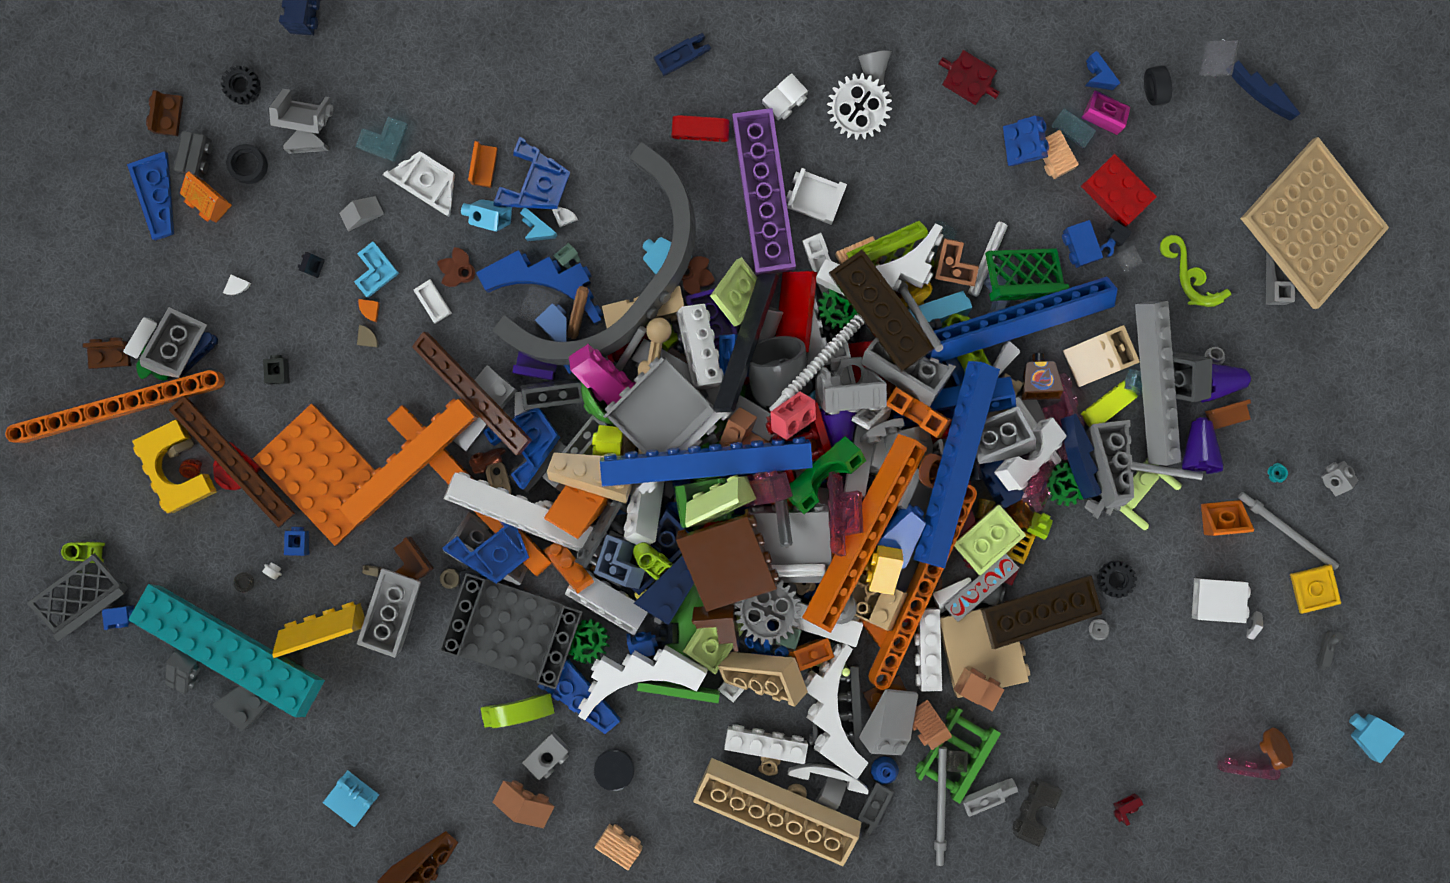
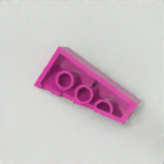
M589 344L569 356L572 373L587 388L591 387L595 397L599 401L604 400L607 406L612 401L617 403L622 398L619 394L627 386L631 389L636 384V382L629 380L623 371H619L610 360L607 361L598 349L592 348Z

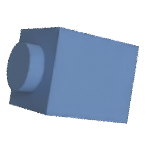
M552 303L535 319V322L553 341L566 342L567 318L564 316L566 312L560 305L555 306Z

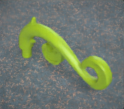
M1169 235L1161 241L1160 252L1167 258H1176L1178 256V253L1170 251L1169 246L1171 243L1178 244L1181 249L1179 277L1183 291L1191 300L1188 302V305L1214 307L1223 303L1224 299L1231 296V292L1228 289L1215 294L1207 292V296L1196 292L1191 286L1190 278H1195L1194 286H1201L1205 283L1207 276L1201 268L1187 269V250L1183 239L1177 235Z

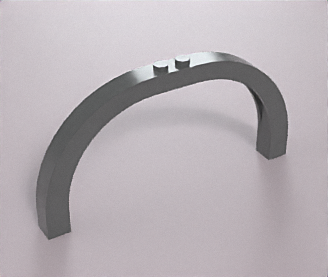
M642 142L629 159L637 168L652 177L664 188L673 212V238L662 267L629 310L616 323L586 339L571 342L544 340L529 334L504 315L492 331L522 354L544 363L570 365L569 356L589 344L592 348L598 349L603 357H606L628 344L640 326L645 327L650 320L657 316L658 310L669 301L672 292L685 274L695 245L696 219L694 207L684 183L675 170L664 158Z

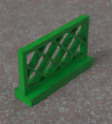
M1057 248L998 250L985 253L992 292L989 293L990 301L1037 299L1069 289V284H1064ZM1051 254L1053 261L1051 265L1043 259L1045 255ZM1028 255L1033 256L1037 260L1034 266L1026 260ZM994 256H997L1003 262L1000 267L994 263ZM1011 256H1015L1020 261L1017 267L1009 260ZM1040 263L1048 269L1045 275L1037 269ZM1005 264L1013 270L1011 276L1002 270ZM1022 264L1031 270L1028 275L1020 270ZM1050 272L1056 276L1057 283H1053L1047 278ZM1033 273L1041 279L1039 284L1030 279ZM1015 274L1024 280L1022 284H1018L1013 280ZM998 275L1006 280L1004 285H998Z

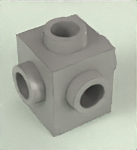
M1345 461L1338 464L1336 462L1331 463L1325 468L1326 471L1322 475L1325 486L1330 488L1335 496L1353 489L1358 482L1353 468L1348 466Z

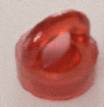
M197 459L184 460L179 467V472L182 476L192 479L199 476L202 463Z

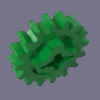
M828 289L829 294L823 292L822 297L824 299H819L818 301L822 305L818 307L819 312H822L819 318L826 319L825 325L831 323V329L838 325L839 329L842 330L843 325L847 326V323L854 319L857 312L853 308L852 314L848 316L847 309L852 305L847 299L839 297L841 294ZM830 299L832 305L826 309V303ZM837 304L839 306H844L842 311H840V309H835ZM835 316L838 317L840 320H835L831 317Z
M1062 463V468L1059 464L1055 465V471L1053 469L1048 470L1051 475L1044 476L1048 483L1043 484V487H1048L1045 494L1052 495L1049 499L1050 501L1057 499L1056 505H1061L1063 502L1064 506H1069L1070 502L1076 505V499L1083 500L1071 467H1068L1067 463ZM1065 471L1062 477H1056L1057 474ZM1067 481V484L1072 487L1065 488L1060 482ZM1053 485L1056 486L1058 490L1057 493L1055 492ZM1070 492H1076L1073 496L1066 498Z
M590 619L589 622L582 620V625L578 624L570 646L571 650L568 652L569 655L574 656V660H580L583 664H586L588 660L589 663L593 664L594 658L601 660L600 654H607L604 648L610 646L606 643L610 636L604 635L608 630L604 627L601 628V623H595L594 620ZM584 638L588 639L592 645H589Z

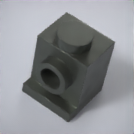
M270 355V359H263L265 384H290L288 359L282 358V355ZM280 366V373L277 374L275 369Z

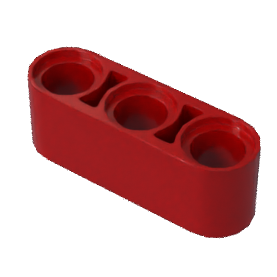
M673 116L671 137L674 139H680L681 137L683 140L699 141L701 139V141L719 142L721 140V142H728L730 120L713 117Z

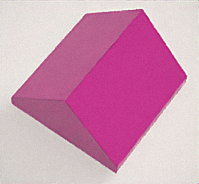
M1094 90L1081 118L1118 135L1127 124L1130 107Z

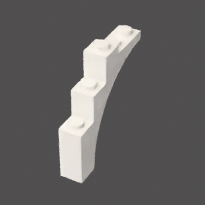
M935 223L927 237L915 249L903 257L876 266L894 291H898L902 280L922 289L924 284H929L933 276L930 262L935 254L932 250L935 245L939 246L944 235L941 234L942 226ZM825 259L816 276V283L844 296L829 276V272L840 264Z
M840 642L832 648L834 658L823 662L818 674L811 670L803 676L807 693L818 700L816 704L810 707L806 718L825 731L816 739L814 749L852 777L858 779L868 762L851 745L840 721L837 696L839 680L845 662L853 650L847 644Z
M665 645L663 650L658 649L653 658L656 662L634 650L632 656L627 654L622 665L625 667L603 655L601 660L596 659L591 668L594 671L591 678L595 680L588 690L591 693L589 698H583L578 707L581 710L578 716L586 720L593 708L606 696L619 688L637 682L649 680L668 681L697 691L708 669Z

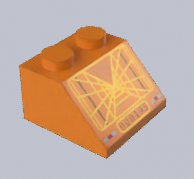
M189 171L186 173L180 194L185 198L184 202L192 209L196 207L200 211L198 214L207 222L212 220L217 223L232 204L203 179Z

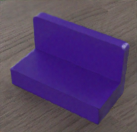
M518 352L517 363L513 366L512 373L554 381L557 365L544 363Z

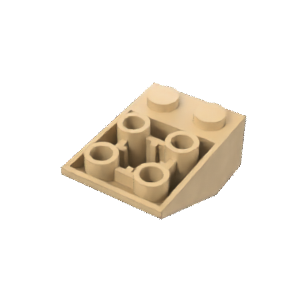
M1124 325L1063 350L1078 387L1140 362Z
M861 574L852 592L857 606L855 616L885 630L892 631L908 594L896 588L894 595L869 591V584L865 581L866 575Z

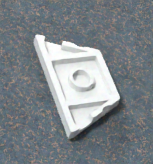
M419 151L409 160H404L398 164L399 166L384 172L383 175L447 217L450 216L455 174Z

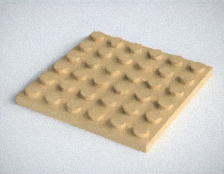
M1319 137L1309 142L1240 218L1313 309L1319 308L1389 228Z

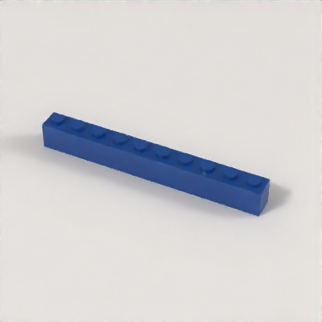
M1104 277L935 330L936 336L943 345V350L937 352L934 349L926 357L928 359L932 357L942 362L1115 307L1117 287L1108 277Z
M968 361L924 520L926 524L919 538L913 560L945 569L1000 369L983 362Z
M794 437L793 441H784L781 438L773 439L771 443L756 440L748 445H743L742 442H734L726 447H722L721 444L709 445V448L701 449V446H690L688 450L669 448L667 452L647 450L646 454H638L636 451L626 452L623 456L609 453L600 458L602 487L813 468L811 442L809 439H805V437Z

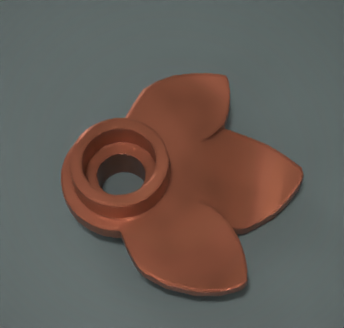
M453 248L452 258L442 259L437 262L440 270L445 274L441 282L445 286L456 287L461 282H471L475 277V269L469 264L468 254L460 248ZM464 270L469 271V275L466 277L462 275Z
M697 256L689 262L687 268L690 270V273L683 275L681 279L684 289L689 294L700 293V286H708L715 282L712 273L706 269L709 259Z
M497 448L487 453H475L471 457L469 464L474 473L482 474L488 465L501 463L502 458L500 455L506 451L503 448Z

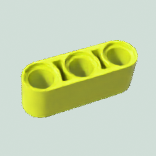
M1126 380L1119 383L1118 387L1115 386L1101 397L1102 399L1093 403L1086 409V412L1084 410L1080 414L1089 428L1093 424L1105 423L1138 397Z

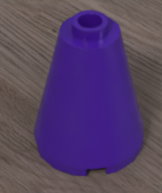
M1212 363L1211 398L1200 402H1209L1247 388L1251 382L1250 374L1243 368Z
M820 408L831 448L845 436L852 442L855 422L852 421V417L857 412L845 410L840 411L838 414H828Z
M1206 417L1196 418V421L1191 423L1181 465L1184 470L1206 471V474L1223 471L1224 464L1213 422L1209 421Z

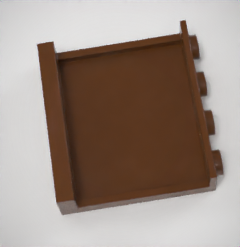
M748 508L745 509L744 515L687 533L686 529L680 530L677 533V544L706 612L777 589V581H779L778 572L770 564L772 563L770 552L765 551L763 546L765 545L762 533H758L756 529L758 526L754 514H750Z

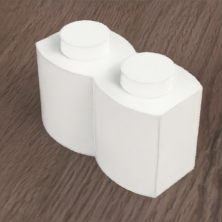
M790 74L762 99V104L767 109H773V116L777 120L781 118L785 120L792 113L791 109L795 105L801 106L807 100L806 95L808 91L793 74Z

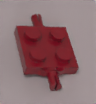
M964 50L953 63L944 57L940 60L938 65L948 70L947 77L942 84L944 87L974 105L978 103L985 93L995 99L998 97L1000 91L990 86L992 78L997 72L996 69Z

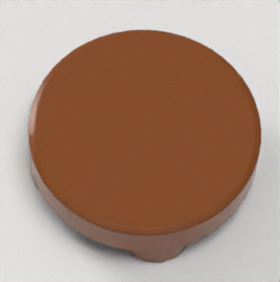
M1277 728L1266 730L1263 734V741L1260 742V747L1270 757L1273 768L1279 770L1291 767L1293 765V753L1285 736Z

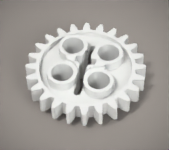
M862 73L860 79H857L856 74H853V80L851 81L846 76V83L838 81L840 88L833 87L832 89L836 94L829 95L833 102L827 103L828 106L832 107V110L827 113L834 115L830 122H837L834 128L841 127L840 134L847 131V138L853 133L856 140L859 134H862V137L866 139V133L868 132L873 137V130L875 129L880 132L879 125L886 126L883 119L890 118L886 111L892 110L891 107L887 106V103H890L892 100L885 98L889 91H882L885 85L878 86L879 79L872 82V75L864 79V73ZM856 86L861 87L863 90V95L860 98L852 96L851 91ZM870 91V96L863 104L865 110H859L854 119L849 122L848 119L856 109L855 102L860 103L865 94ZM871 98H876L879 101V107L875 110L868 107V101ZM844 103L851 106V112L848 115L840 112V106ZM859 115L867 117L868 122L865 126H859L856 123V118Z

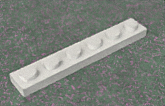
M714 412L679 447L680 450H688L690 446H698L702 442L700 438L705 433L707 435L711 434L717 428L715 423L720 418L724 421L732 412ZM656 482L642 483L637 489L642 494L646 491L651 493L658 484Z

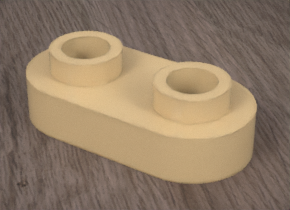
M503 463L488 465L486 476L488 483H490L489 486L496 489L503 487L511 494L512 488L506 466ZM495 468L500 469L499 475L493 473Z

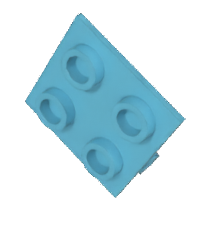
M347 770L323 803L355 827L380 794Z

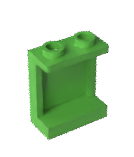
M725 478L674 486L682 528L686 527V503L693 500L692 496L702 491L704 493L709 492V488L715 484L721 483L723 485L727 483ZM734 510L710 522L732 519L731 514H734Z

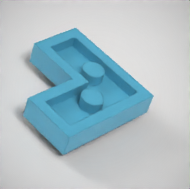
M371 242L357 253L369 270L354 282L367 298L399 274L375 242Z

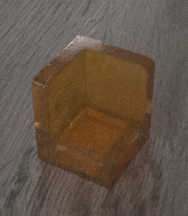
M1024 498L1003 508L1020 529L1032 525L1033 512Z

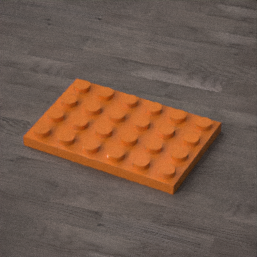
M310 404L261 450L253 460L331 543L337 546L357 527L339 510V507L343 504L341 501L349 494H355L358 491L356 488L360 483L365 480L368 482L373 477L371 474L375 469L313 404Z

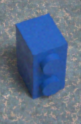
M1090 220L1063 230V242L1065 246L1068 245L1070 262L1075 264L1076 268L1103 258Z

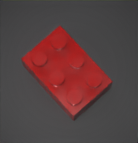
M1115 154L1081 185L1114 221H1117L1124 227L1129 225L1157 197Z

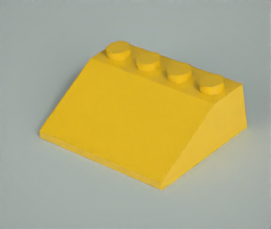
M354 602L342 605V610L336 612L334 608L323 611L324 616L316 618L315 614L303 618L304 622L297 624L296 621L284 624L285 629L279 630L272 654L273 658L362 629L365 616L361 603L354 605Z

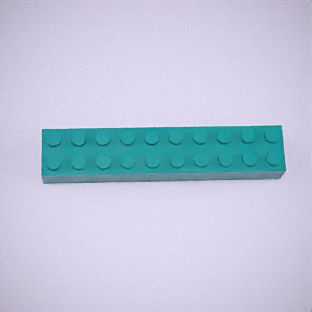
M147 585L128 619L135 625L293 717H305L325 682L321 677L284 656L273 658L272 649L159 585Z

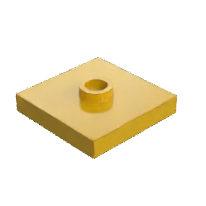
M1328 564L1290 574L1299 613L1303 614L1341 604L1332 565Z

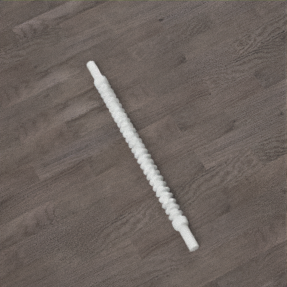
M858 313L854 316V319L850 320V323H847V326L843 327V330L839 332L840 334H837L836 338H833L829 345H826L825 349L818 353V357H815L814 361H811L807 368H804L803 372L796 376V380H793L792 384H789L788 388L782 391L779 399L769 408L770 411L799 392L798 390H802V386H806V382L808 383L817 374V371L824 367V363H828V359H831L839 351V348L846 344V340H849L857 332V329L864 325V321Z

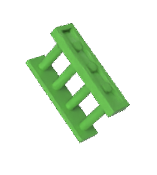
M956 706L954 709L951 708L946 715L947 722L945 726L949 732L954 724L958 723L981 737L980 739L982 740L979 747L976 746L974 748L954 735L948 739V742L967 752L972 758L968 765H963L947 755V765L959 771L962 776L958 782H952L946 778V788L950 789L951 798L960 804L1001 733L991 726L989 730L978 727L960 716L963 710ZM943 743L934 748V750L930 749L924 761H920L916 766V777L922 781L926 775L938 782V773L929 767L935 757L939 759V747Z

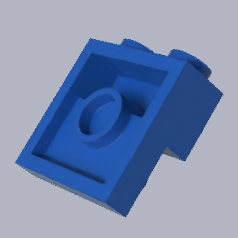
M1032 116L1018 120L1017 123L1003 126L1008 166H1015L1048 157L1049 144L1045 137L1046 123L1043 117Z

